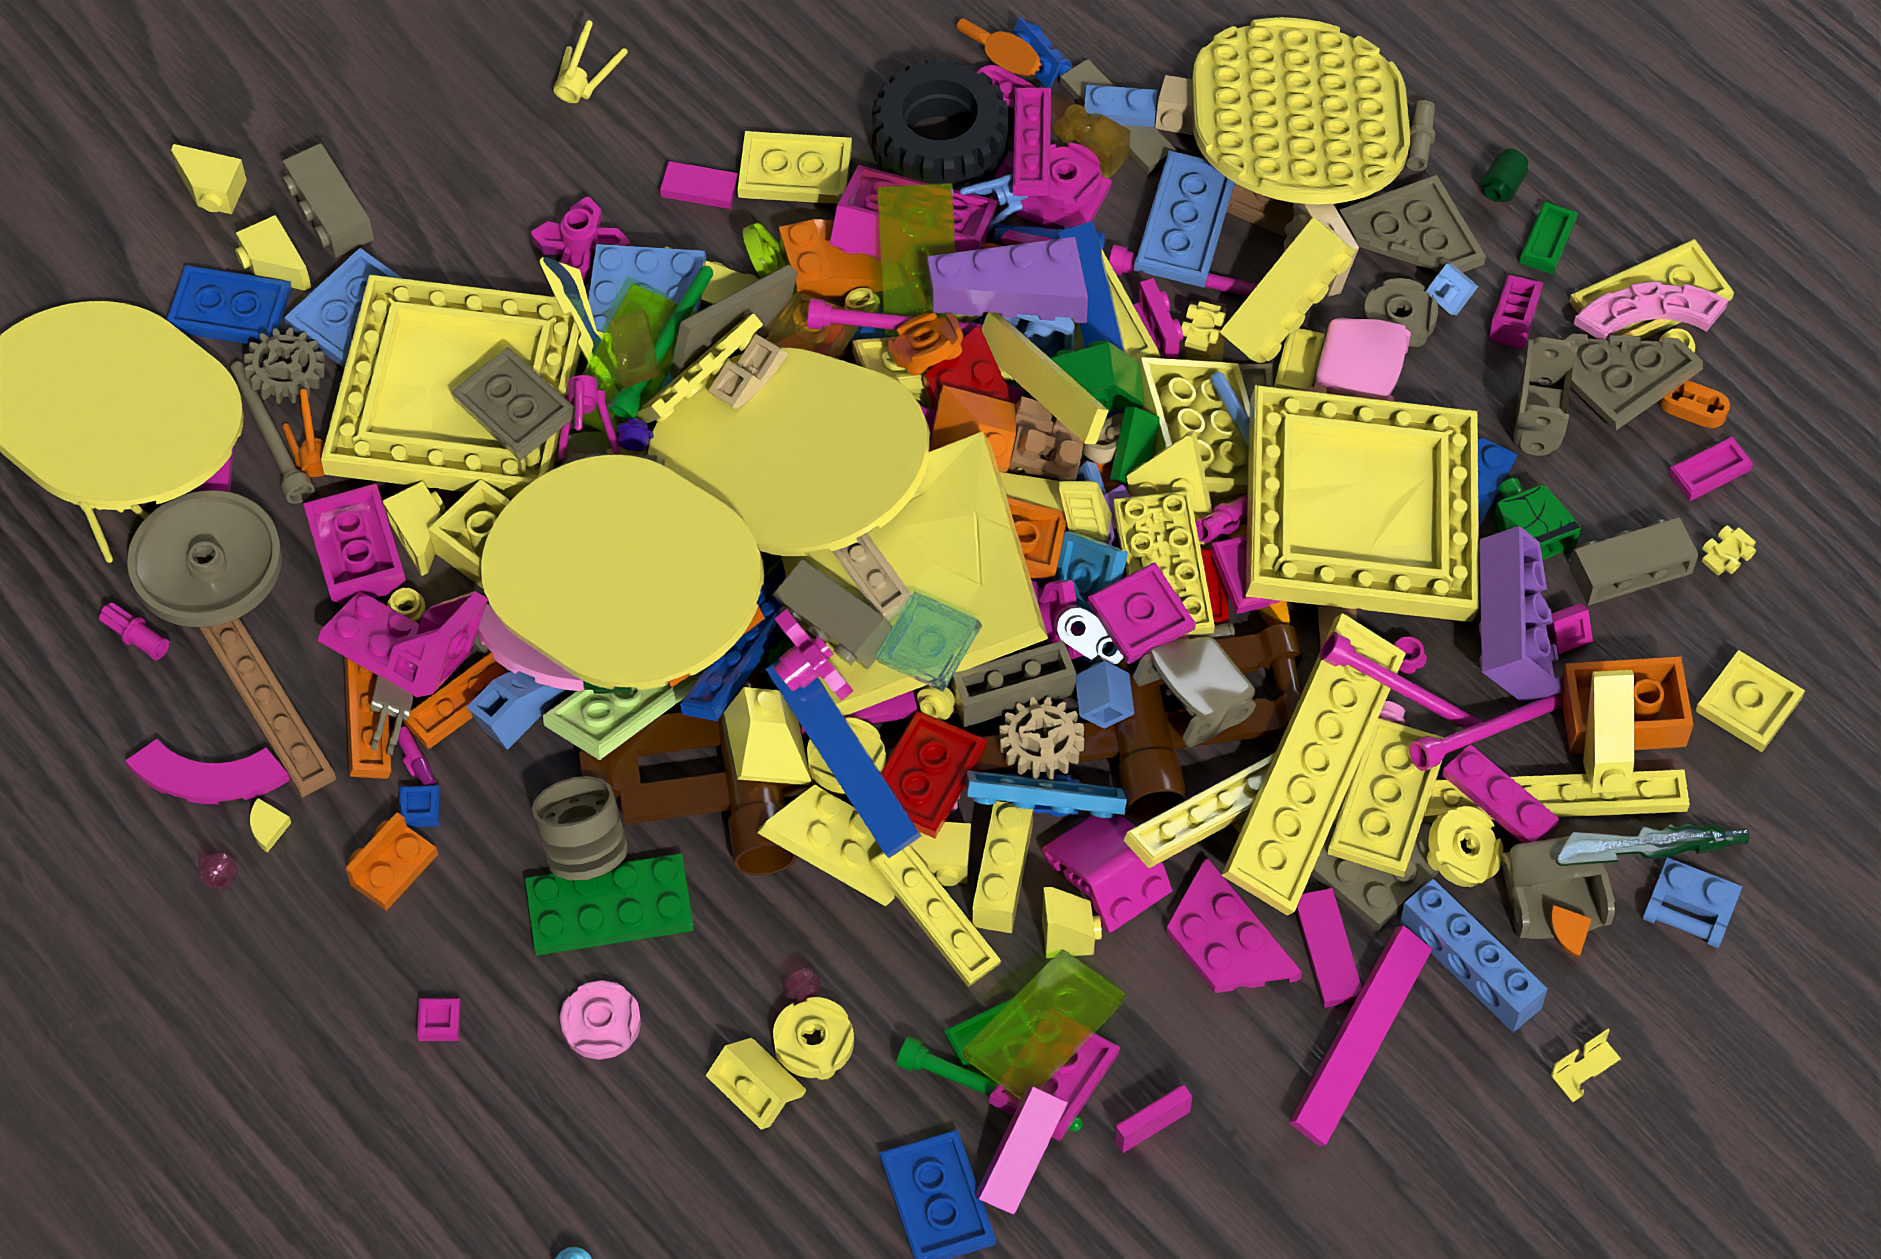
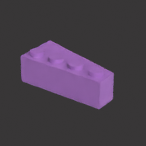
M1075 237L927 256L928 287L934 313L982 316L984 312L1002 314L1004 318H1017V314L1037 315L1040 316V320L1055 321V317L1073 318V322L1087 323L1088 295Z
M1520 526L1480 539L1479 569L1481 588L1479 589V601L1481 603V622L1479 623V632L1481 635L1482 655L1480 656L1479 663L1482 673L1523 704L1564 692L1562 678H1555L1552 662L1559 660L1557 646L1555 644L1550 645L1546 625L1553 623L1551 609L1548 608L1546 600L1541 595V591L1547 589L1540 542Z

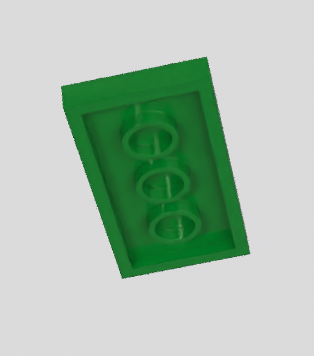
M682 854L620 863L616 868L604 875L588 880L571 881L558 878L555 874L525 878L536 956L694 931Z

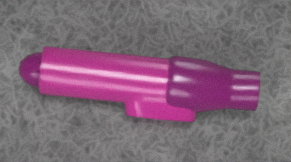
M401 725L397 741L405 754L402 759L410 774L416 776L423 786L435 785L436 781L427 759L422 755L409 729Z

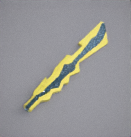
M542 257L540 265L564 315L571 312L581 333L578 345L593 372L603 381L605 389H602V391H605V397L610 402L615 392H620L622 388H627L630 384V376L621 368L623 360L612 353L611 335L599 332L596 329L580 270Z

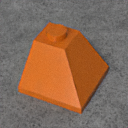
M943 385L941 387L928 451L931 452L983 432L992 446L999 472L1005 473L1009 469L1016 437V404Z

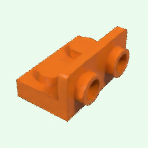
M397 812L390 820L383 821L377 827L372 840L363 849H357L349 858L346 872L350 885L387 911L438 855L437 847L407 827L404 816Z

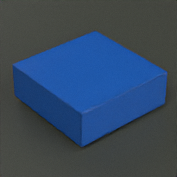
M439 785L400 786L399 814L404 816L407 827L440 826L441 791Z

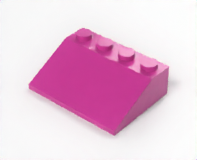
M858 165L837 205L829 245L839 247L845 253L857 254L860 252L872 255L876 260L884 263L895 261L907 264L913 270L927 272V256L983 249L998 200L974 194L961 195L959 190Z

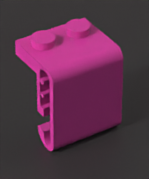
M1114 814L1112 818L1090 815L1042 847L1045 859L1055 872L1058 873L1067 867L1063 871L1066 880L1090 897L1096 915L1100 916L1101 927L1108 933H1112L1173 891L1163 863L1160 862L1148 868L1123 841L1126 833L1137 826L1120 814Z

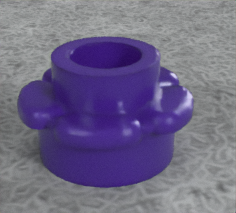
M629 419L617 427L618 444L630 451L646 450L649 440L653 439L654 434L651 430H647L648 425L644 421L638 419Z

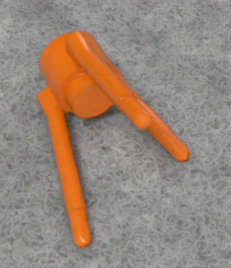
M301 389L300 399L306 440L302 443L300 449L290 425L285 423L282 428L294 456L296 469L308 474L309 477H320L325 475L321 462L325 444L323 440L314 438L307 390Z

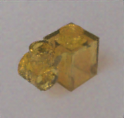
M1074 104L1069 106L1054 124V131L1060 139L1067 143H1073L1074 140H1077L1080 145L1087 147L1098 157L1103 177L1110 179L1129 157L1130 130L1102 114L1096 118L1087 113L1083 106Z

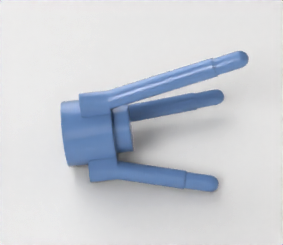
M1013 173L960 190L961 195L974 194L983 196L993 193L995 199L998 200L999 206L1004 204L1008 206L992 219L989 232L996 227V224H1000L1012 213L1022 210L1021 201L1028 198V196H1013Z

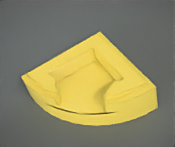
M258 798L251 810L250 825L258 845L268 853L289 827L291 820L289 816Z

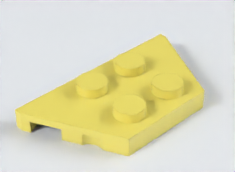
M1189 431L1180 440L1155 454L1152 459L1142 463L1126 476L1131 497L1190 491L1195 521L1210 515L1212 512L1196 431ZM1218 536L1208 543H1204V540L1199 542L1200 549H1210L1212 543L1219 541Z
M813 785L768 819L758 829V834L880 904L887 906L894 899L895 894L870 864L871 860L883 851L857 810L817 785Z

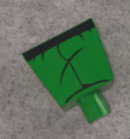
M1510 478L1498 487L1503 500L1497 503L1493 518L1497 533L1520 526L1540 542L1542 560L1576 548L1581 527L1547 486L1540 485L1525 491L1518 478Z

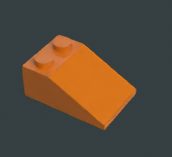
M812 219L779 227L780 250L785 266L790 265L798 272L793 289L797 307L801 302L808 299L825 300V304L845 300L851 291L858 288H868L875 293L904 286L898 262L884 263L876 260L872 255L860 252L849 254L841 251L839 247L829 245L834 220Z
M1007 497L1030 578L1055 577L1067 523L1065 512Z

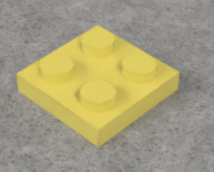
M1738 650L1698 703L1696 712L1760 752H1763L1803 698L1805 690Z

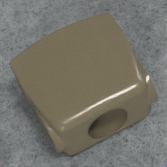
M1546 337L1528 340L1519 385L1513 432L1514 443L1528 454L1542 456L1556 451L1561 446L1569 420L1567 412L1572 371L1577 352V346H1572L1569 341ZM1553 349L1557 352H1548L1546 350Z
M1211 637L1177 640L1152 648L1148 654L1142 657L1133 675L1135 683L1139 687L1162 679L1193 717L1182 738L1188 748L1211 740L1227 728L1243 722L1252 714L1256 707V703L1252 699L1255 694L1253 685L1217 641Z
M1568 836L1517 844L1511 848L1510 852L1502 854V871L1508 892L1509 911L1516 937L1519 939L1556 938L1550 925V912L1553 906L1592 918L1588 931L1612 924L1615 915V899L1603 864L1559 866L1556 863V859L1566 860L1582 852L1597 853L1598 848L1595 842L1585 840L1586 842L1576 843L1563 849L1570 837Z

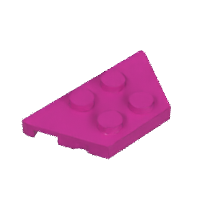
M1209 859L1205 860L1169 922L1166 931L1167 936L1214 993L1233 991L1237 987L1265 986V982L1288 979V982H1296L1301 979L1302 971L1212 862Z

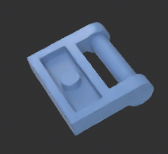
M1667 858L1643 920L1653 924L1657 920L1708 940L1707 945L1719 949L1743 886ZM1662 902L1715 921V925L1664 907Z

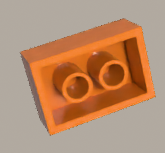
M1681 657L1565 664L1561 677L1564 692H1561L1560 695L1562 696V707L1570 754L1584 753L1592 673L1599 671H1633L1634 750L1687 746L1694 724Z

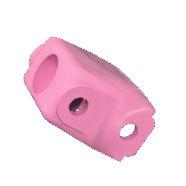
M1336 318L1332 320L1325 337L1314 387L1325 385L1327 394L1394 401V397L1390 394L1399 379L1404 357L1409 348L1411 332L1405 329V325L1382 320Z

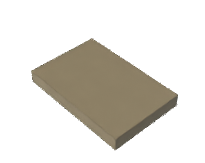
M508 347L451 392L454 401L519 461L575 417V407Z

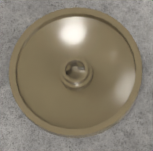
M225 491L193 492L164 503L141 523L129 546L127 558L128 573L140 601L159 618L187 627L215 626L230 622L247 614L265 599L274 587L281 571L282 546L272 519L255 502L241 495Z

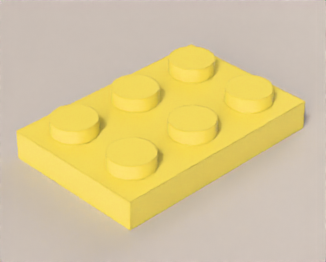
M745 131L738 183V198L838 204L837 197L839 194H843L848 186L852 138Z

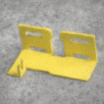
M1609 1028L1584 1045L1582 1054L1584 1058L1577 1063L1574 1061L1579 1053L1578 1049L1554 1064L1551 1077L1572 1102L1584 1094V1089L1580 1090L1581 1083L1592 1076H1597L1621 1060L1606 1041L1610 1031Z

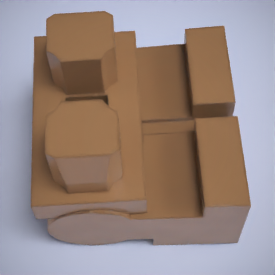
M1022 396L1016 403V437L1009 469L1021 468L1023 473L1051 480V478L1059 481H1076L1084 442L1054 415L1052 416V413L1041 403Z

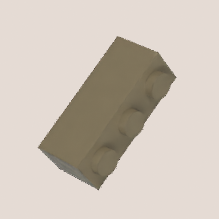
M321 143L282 161L286 174L281 177L283 185L290 197L297 196L300 201L297 202L298 208L306 222L312 220L316 226L313 230L323 248L328 246L336 258L374 240L370 218Z
M1680 517L1668 521L1661 519L1651 523L1646 528L1636 531L1624 530L1610 539L1600 542L1588 541L1574 550L1570 570L1589 606L1692 574L1698 552Z
M803 559L773 594L782 606L779 613L787 609L798 623L802 622L809 627L806 632L813 639L820 636L825 644L827 641L836 647L833 651L851 666L856 661L868 670L897 635V632L885 617Z
M1063 640L987 662L964 671L952 673L951 692L955 697V705L963 727L1004 716L1007 712L1014 713L1017 703H1021L1027 708L1030 706V698L1033 697L1037 700L1038 705L1044 704L1047 697H1051V701L1075 695L1076 671Z

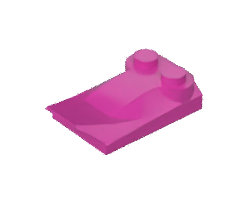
M377 483L303 504L331 601L346 605L359 591L372 598H377L393 593L401 587L406 579Z

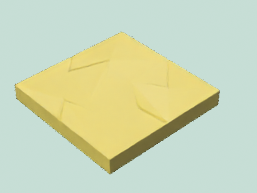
M369 275L321 457L324 474L412 486L423 481L428 488L468 492L482 479L503 496L514 498L534 480L554 469L561 429L519 461L454 401L451 392L508 347L564 397L568 394V380L575 377L581 351L578 345L581 333L571 312L564 315L556 297ZM569 299L585 325L586 312L582 300Z
M1255 385L1250 398L1245 597L1351 609L1359 608L1368 611L1472 622L1479 610L1477 411Z
M983 432L929 452L930 458L927 470L913 497L886 525L880 529L876 526L867 532L914 596L916 602L889 621L897 635L868 670L856 661L852 666L843 661L833 651L836 647L827 641L826 645L833 652V655L828 660L854 690L841 701L824 679L819 676V679L843 716L952 676L954 672L973 668L1048 639L993 449ZM829 548L807 552V556H781L786 577L803 559L873 609L834 553L830 552ZM802 622L799 623L805 631L809 628Z

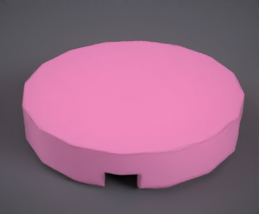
M605 980L588 982L578 987V991L574 992L571 997L570 995L567 997L560 1013L562 1034L570 1048L583 1057L598 1060L616 1057L629 1049L638 1037L641 1026L638 1002L620 984Z

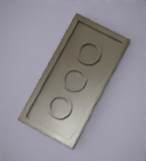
M790 265L784 266L681 321L669 375L675 379L743 318L753 313L763 324L755 332V334L761 337L785 325L798 272Z

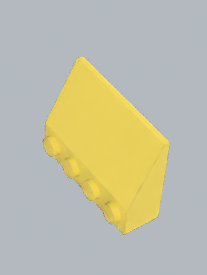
M1141 357L1138 362L1140 364L1145 404L1140 405L1139 409L1160 417L1152 458L1164 448L1180 440L1189 431H1196L1211 504L1240 498L1247 494L1249 448L1211 382V376L1214 372H1222L1249 417L1250 402L1238 363Z

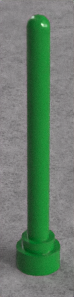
M703 266L699 269L629 386L622 388L620 392H615L608 404V408L618 417L626 421L636 418L638 411L641 409V393L677 336L680 322L688 318L713 277V269L710 266Z
M910 1036L906 1038L896 1062V1066L912 1072L914 1069L918 1071L926 1069L989 1097L998 1084L994 1080L930 1054V1049L924 1047V1042ZM1077 1116L1068 1130L1072 1132L1079 1131L1083 1126L1082 1119Z

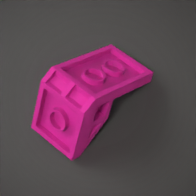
M359 591L320 630L317 641L374 674L381 675L415 697L430 695L471 654L488 598L474 591L432 605L422 615L420 624Z

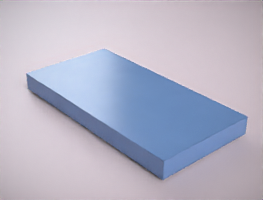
M1169 150L1135 261L1134 271L1205 288L1235 182L1217 171L1207 159Z

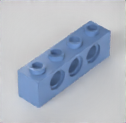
M1434 879L1404 902L1400 924L1404 925L1432 948L1431 954L1512 1033L1542 1009L1548 988Z

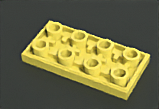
M1190 491L1114 499L1113 508L1120 548L1128 552L1124 568L1125 577L1156 562L1196 623L1195 630L1183 636L1214 633L1215 625Z

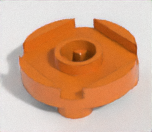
M934 312L926 313L902 324L897 329L899 336L893 342L891 337L888 341V349L894 363L901 368H906L909 375H918L926 371L929 366L943 360H951L958 357L963 351L961 346L963 332L954 315L945 313L947 318H937Z

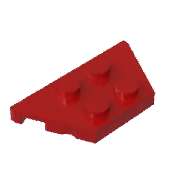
M980 326L974 328L963 338L961 342L963 351L958 357L935 364L924 374L922 380L935 411L937 410L943 385L1014 403Z

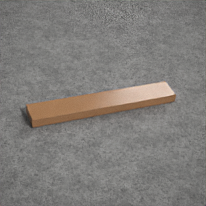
M237 618L215 626L198 627L281 765L289 774L300 796L303 798L337 780L331 766L240 619Z

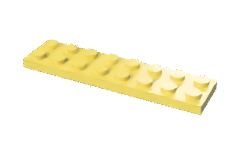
M1343 613L1335 618L1327 637L1333 632L1350 639L1351 645L1355 647L1356 652L1396 674L1398 673L1406 654L1404 651ZM1319 653L1222 872L1223 877L1287 916L1295 912L1391 688L1349 665L1334 667L1321 660Z

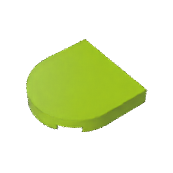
M755 223L743 229V238L748 254L761 279L785 266L779 243L762 224ZM794 291L792 293L790 303L795 301Z

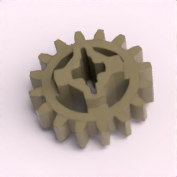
M275 328L273 329V337L268 338L265 334L261 333L259 335L260 344L250 342L249 354H244L245 379L250 380L252 391L261 389L262 399L266 400L270 395H274L277 404L282 402L283 397H289L291 403H296V395L300 394L301 389L307 390L309 398L310 387L314 389L320 388V378L325 376L324 353L318 351V342L316 340L307 343L306 332L296 337L293 334V328H288L286 335H281L279 330ZM266 358V360L263 361V367L260 368L262 360ZM309 363L308 370L304 374L303 371L306 370V364Z

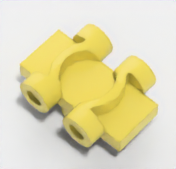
M1199 301L1198 306L1189 305L1186 318L1193 319L1192 323L1184 321L1181 327L1183 336L1187 337L1185 346L1207 351L1209 343L1217 344L1220 330L1214 328L1215 325L1222 327L1226 317V313L1220 312L1221 306Z
M1727 525L1718 534V537L1722 540L1720 544L1712 538L1703 546L1702 550L1707 555L1702 558V562L1718 576L1725 570L1733 574L1741 565L1738 561L1739 558L1742 557L1745 561H1748L1756 553L1754 548L1756 542L1742 529L1738 528L1734 531Z

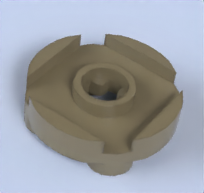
M1394 278L1384 281L1382 287L1377 288L1375 291L1373 288L1369 292L1365 301L1363 317L1364 319L1382 320L1405 325V329L1411 332L1409 346L1420 347L1426 343L1427 337L1435 329L1438 304L1434 296L1432 295L1431 298L1424 291L1425 287L1419 282L1405 278ZM1397 308H1404L1405 314L1409 316L1401 318L1393 313L1397 311Z

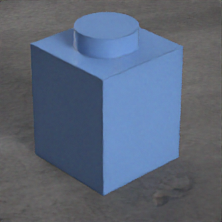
M1107 661L1091 665L1089 669L1076 675L1080 717L1105 729L1135 714L1130 674Z

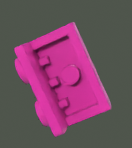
M1154 278L1141 281L1139 284V303L1133 304L1155 343L1160 353L1159 358L1178 360L1179 341L1183 340V331L1178 319L1172 320L1168 296L1164 290L1159 291Z

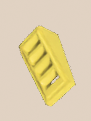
M1092 481L1060 482L1059 491L1069 531L1078 532L1099 541L1108 540L1112 513L1099 484Z

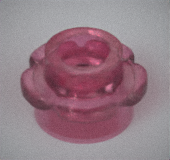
M223 853L211 854L209 857H203L199 862V867L201 868L200 879L204 884L212 888L224 889L228 887L238 872V868L233 860Z
M812 968L800 970L784 981V986L787 990L785 996L787 999H796L798 1003L807 1002L806 998L816 997L819 994L818 987L821 985L822 979L814 974Z

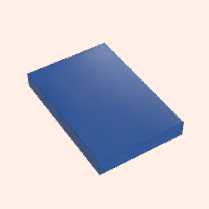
M185 265L167 321L186 335L250 344V342L260 344L259 335L261 333L270 338L273 337V329H280L292 291L291 281Z
M958 1129L879 1152V1158L913 1259H951L996 1245V1239L983 1201L975 1197L978 1187Z

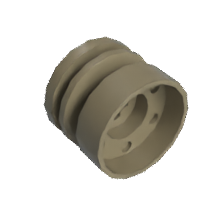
M591 776L569 778L544 789L535 799L532 806L534 819L542 839L549 869L558 878L571 881L588 880L604 875L616 868L625 859L629 847L619 818V811L611 785L606 781Z

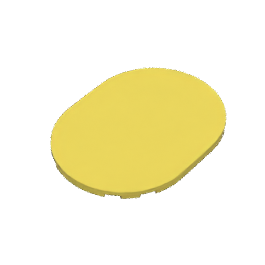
M1284 17L1253 20L1249 26L1241 28L1232 26L1214 36V40L1209 45L1202 47L1199 51L1192 74L1194 136L1200 151L1217 171L1236 184L1255 193L1277 200L1302 204H1335L1357 200L1369 196L1390 184L1399 175L1406 163L1410 146V127L1404 80L1396 65L1392 61L1388 62L1379 54L1380 49L1361 36L1353 38L1340 33V27L1309 19Z
M110 301L65 304L27 317L0 335V452L41 487L65 501L81 505L82 502L101 505L103 509L124 510L133 509V505L152 501L160 504L175 499L200 486L222 468L232 455V448L237 438L241 436L244 418L242 401L238 386L232 375L217 359L179 329L149 310Z
M781 348L788 353L782 365L765 386L738 409L733 408L708 392L719 373L716 375L710 373L701 381L704 386L687 400L685 397L682 398L674 406L676 410L661 423H656L653 430L654 437L649 442L648 455H658L665 461V467L733 509L750 528L759 551L781 556H807V552L828 548L830 552L858 542L859 536L869 532L876 526L880 529L893 519L913 497L922 482L930 458L928 451L930 435L928 423L919 403L906 387L888 375L816 352L796 348ZM743 354L730 358L731 362L737 364Z
M602 455L576 460L549 471L526 486L508 503L496 519L485 542L481 562V577L484 592L491 608L499 621L517 638L582 681L607 689H614V687H636L637 690H645L666 686L668 681L688 673L691 676L713 664L733 647L743 635L757 611V601L761 586L764 584V568L757 542L750 528L725 503L657 462L636 456Z

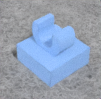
M1447 263L1429 285L1426 293L1431 298L1433 295L1437 303L1448 313L1458 315L1479 286L1453 264Z

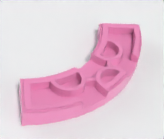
M1660 281L1631 284L1630 288L1612 294L1610 292L1605 293L1595 299L1575 317L1574 325L1597 339H1609L1610 335L1615 334L1628 325L1652 319L1681 321L1707 332L1726 309L1728 300L1713 292L1688 284L1680 287L1661 285Z
M486 605L477 636L481 644L486 645L493 653L494 660L513 673L520 671L535 677L536 683L553 688L583 691L584 685L581 679L570 674L517 638L499 621L491 606Z

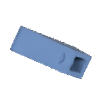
M510 671L494 679L466 708L482 730L508 750L566 690L536 683L535 677L520 671L517 673Z

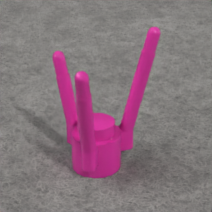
M587 375L570 378L567 382L568 394L564 398L575 407V429H582L583 414L593 412L595 405H597L613 454H621L606 406L605 391L598 390L597 379ZM571 421L561 428L557 458L560 461L565 458Z

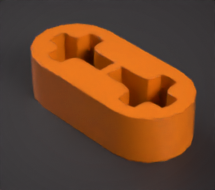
M1689 380L1658 401L1660 407L1666 413L1707 428H1717L1723 425L1730 408L1729 400L1723 393ZM1675 392L1681 394L1678 401L1672 399ZM1710 405L1717 407L1714 413L1707 412Z

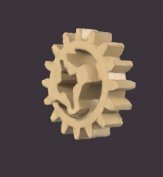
M1033 697L1030 698V706L1027 708L1021 703L1016 704V715L1008 712L1005 714V725H1000V752L1006 753L1007 765L1018 763V774L1022 775L1029 769L1032 770V777L1038 779L1040 772H1046L1049 779H1054L1055 769H1059L1066 774L1068 773L1069 762L1075 764L1079 762V751L1084 750V725L1077 723L1078 713L1076 711L1066 714L1065 702H1061L1057 707L1052 706L1051 697H1047L1044 704L1038 705L1037 700Z

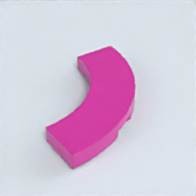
M156 739L125 760L127 767L134 775L151 788L162 794L168 793L184 798L187 802L199 804H219V801L240 798L249 800L277 789L290 781L287 771L267 748L237 761L203 763L177 755Z

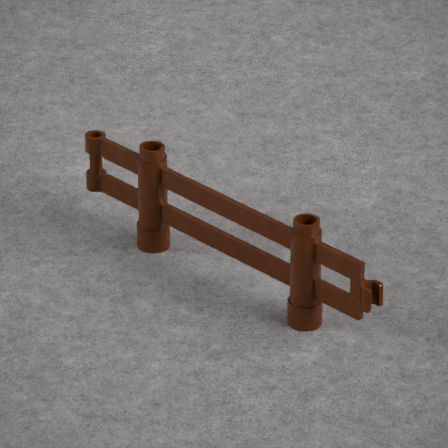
M1277 624L1267 627L1258 634L1217 639V643L1243 674L1257 672L1260 667L1273 671L1279 698L1271 702L1265 698L1254 700L1256 707L1247 719L1227 728L1211 740L1195 746L1273 735L1283 736L1303 692L1297 665L1302 661V654L1296 629L1288 624ZM1109 641L1106 643L1104 653H1109L1113 650V642ZM1142 657L1130 664H1127L1123 658L1115 666L1130 674L1135 714L1105 729L1092 722L1081 723L1084 725L1083 738L1085 739L1084 750L1079 751V762L1119 757L1118 775L1121 788H1123L1127 799L1126 813L1133 819L1149 821L1188 800L1180 759L1173 749L1187 747L1182 738L1193 717L1186 709L1165 712L1160 685H1165L1163 680L1159 679L1139 687L1135 683L1133 675ZM1071 659L1076 675L1093 665L1081 659ZM757 669L752 671L735 697L743 687L766 689L763 687L761 673ZM1075 684V695L1068 696V697H1065V698L1077 697L1076 684ZM915 689L913 691L917 710L922 712L917 700L918 690ZM954 705L953 713H958L956 705ZM682 712L660 715L601 760H598L584 750H581L579 753L582 777L591 776L603 779L611 785L614 797H621L624 825L730 810L731 816L728 819L734 866L740 872L750 875H767L780 872L790 867L797 859V855L757 833L758 829L768 819L786 807L785 803L792 802L813 785H817L834 796L845 795L825 789L812 778L809 785L738 780L724 712L718 721L683 715ZM913 717L904 718V719H898V720L885 721V722H879V723H873V724H880V723H887V722H895V721L909 720V719H912ZM1000 735L986 736L982 738L987 739V748L974 771L993 774L1018 771V763L1007 765L1006 753L1000 752ZM721 745L725 771L723 773L643 784L640 782L638 756ZM894 749L885 750L886 763Z

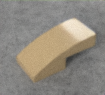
M755 334L737 364L727 360L708 392L733 408L738 409L765 386L782 365L788 353Z

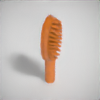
M965 18L958 21L957 30L984 45L987 56L1001 68L1011 73L1028 77L1031 74L1035 75V72L1040 70L1038 68L1041 66L1039 55L1030 44L1020 37L1002 31L991 34Z

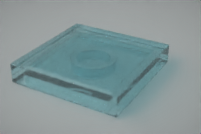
M914 591L875 658L879 663L943 692L981 629L982 624L974 617Z

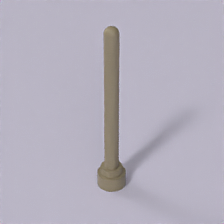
M239 361L233 362L230 366V371L283 474L281 489L287 501L292 504H298L308 500L314 494V485L308 474L296 469L258 391H252L250 380L245 379L244 364Z

